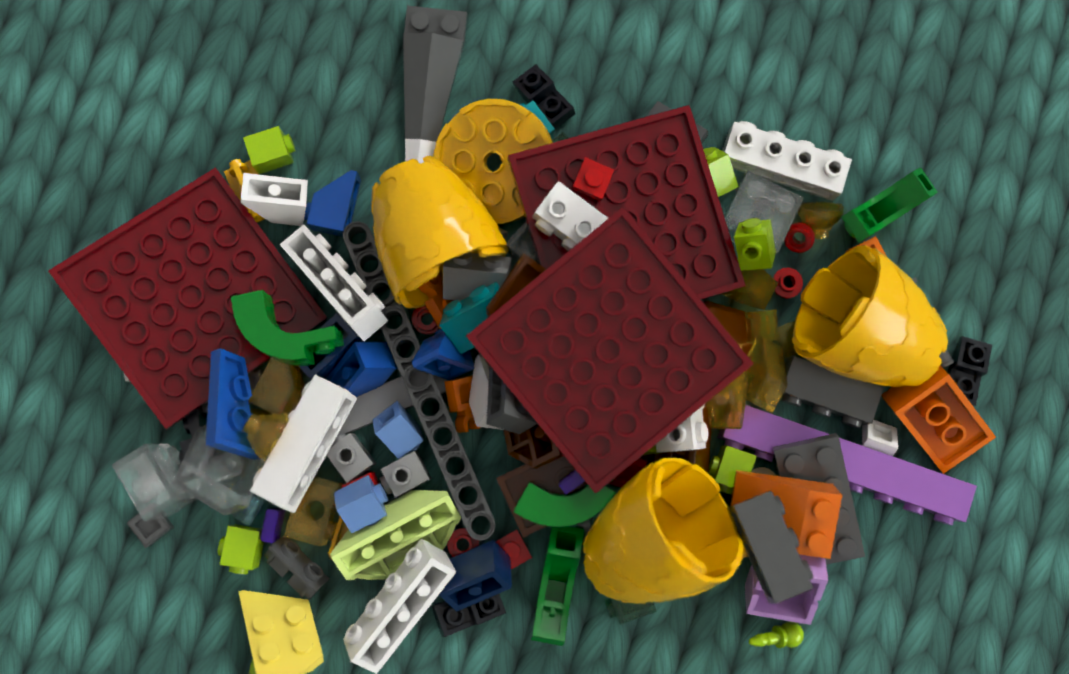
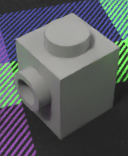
M342 432L337 435L327 453V457L347 483L359 478L377 464L354 433L346 435Z
M413 451L382 468L381 471L384 476L380 477L382 486L387 494L393 493L395 498L432 479L418 451Z

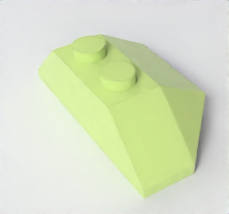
M411 490L385 504L387 516L381 518L376 524L366 526L354 533H351L348 529L330 553L332 560L346 580H355V578L365 580L387 579L390 574L395 573L404 561L407 552L415 547L421 538L443 550L451 538L456 524L461 520L460 513L448 492Z

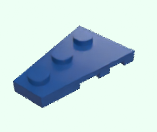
M221 348L211 351L206 446L253 460L264 458L262 446L257 447L254 430L259 429L257 417H251L248 402L252 392L245 358Z

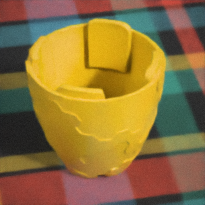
M433 156L424 157V163L420 164L417 159L398 163L383 172L379 178L380 184L376 182L372 186L373 232L378 259H380L394 300L405 308L425 306L424 302L429 300V298L420 291L419 287L436 277L438 273L442 278L443 286V265L446 261L468 252L479 254L480 257H505L509 251L505 238L498 229L499 226L483 203L451 169Z
M867 245L855 247L837 258L827 268L819 269L801 294L802 304L795 319L793 338L791 339L794 344L793 348L798 355L828 371L850 379L890 387L919 386L927 381L938 370L942 362L939 356L941 352H946L948 345L947 329L936 309L928 302L923 291L887 256L876 248L872 249Z
M664 458L642 469L608 502L595 519L583 542V552L586 553L584 560L585 572L588 579L595 586L594 588L600 594L624 603H660L697 595L727 581L734 575L737 567L740 565L744 547L743 540L738 535L729 508L719 493V484L703 468L682 458Z

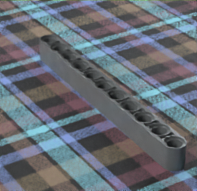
M360 221L351 222L345 227L343 238L358 275L367 286L365 288L367 296L372 292L375 294L380 288H388L390 290L380 259H378L375 239L370 228ZM357 233L366 234L367 237L363 243L358 245L351 243L353 236ZM374 260L379 263L375 271L370 273L363 271L366 262ZM391 292L386 300L381 301L385 306L381 312L387 319L395 315L403 318V322L397 329H389L386 322L381 329L467 532L475 540L488 539L495 531V520L432 374L426 373L427 381L423 386L415 387L411 385L412 375L419 371L424 372L413 368L412 364L420 344L403 305H399L394 300ZM407 343L414 345L415 352L409 358L399 356L398 352L402 345ZM429 400H435L440 405L438 413L434 416H426L422 410L423 405ZM440 429L450 430L452 432L450 443L444 446L438 445L435 442L437 431ZM452 458H461L465 463L463 472L459 475H451L447 470L448 462ZM465 487H473L477 491V500L472 505H464L460 501V492ZM478 516H485L490 521V530L484 535H478L472 529V522Z

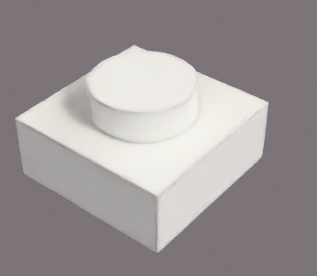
M873 420L872 424L862 425V446L894 456L898 450L897 428Z

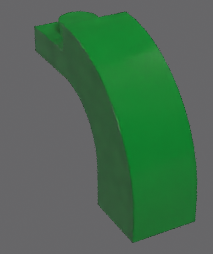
M920 167L867 202L843 215L842 219L845 222V228L860 243L937 194L938 191Z
M263 290L231 296L234 317L241 333L254 347L274 360L296 366L314 365L313 352L316 354H328L334 352L335 347L344 346L343 335L335 326L303 333L282 331L276 321L273 298Z
M529 481L513 512L531 522L544 526H571L584 522L599 513L616 492L604 486L595 494L586 483L581 489L566 495L555 494Z
M569 526L551 527L538 591L532 641L563 646L565 643L569 608L575 575L581 557L584 529Z

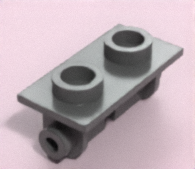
M286 535L268 547L269 550L264 554L268 559L266 563L281 577H284L289 570L294 574L287 583L302 598L306 596L310 600L318 592V589L330 579L323 572L322 568L312 562L300 550V547Z

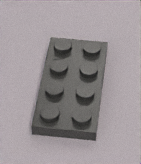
M837 433L773 447L779 476L830 483L842 494L831 559L825 558L826 565L865 557Z

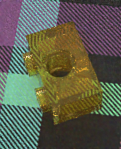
M315 475L295 513H290L284 537L317 546L327 545L328 540L332 541L337 527V522L333 521L336 513L334 492L341 489L344 483ZM315 501L321 502L325 508L321 519H316L311 515L310 508Z

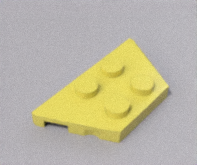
M246 590L238 591L256 674H306L312 672L324 662L308 599Z

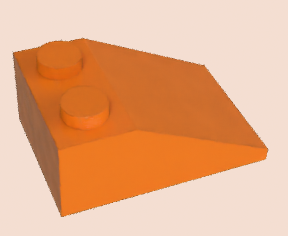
M941 365L921 385L891 387L881 395L943 474L996 438L952 377Z
M736 470L730 506L772 491L773 496H778L784 506L785 515L782 516L787 528L791 527L798 538L799 546L796 549L799 555L831 559L842 494L833 484Z

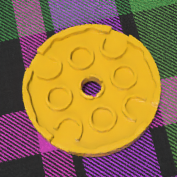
M484 99L464 106L442 128L435 145L434 157L451 169L474 192L497 224L510 223L525 217L507 157L510 154L553 143L548 130L534 113L508 100ZM496 153L500 156L502 164L496 171H491L487 166V159L491 154Z

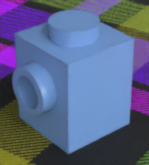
M398 401L372 419L376 436L398 459L405 454L416 451L421 442L424 441L420 425Z
M369 475L334 492L336 510L351 533L366 526L374 525L381 518L387 516L384 505L388 501L387 495L381 484L375 485Z

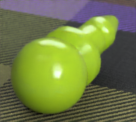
M789 621L781 626H773L771 632L753 636L748 640V643L758 647L775 645L777 648H784L785 646L794 648L802 643L804 632L799 624Z

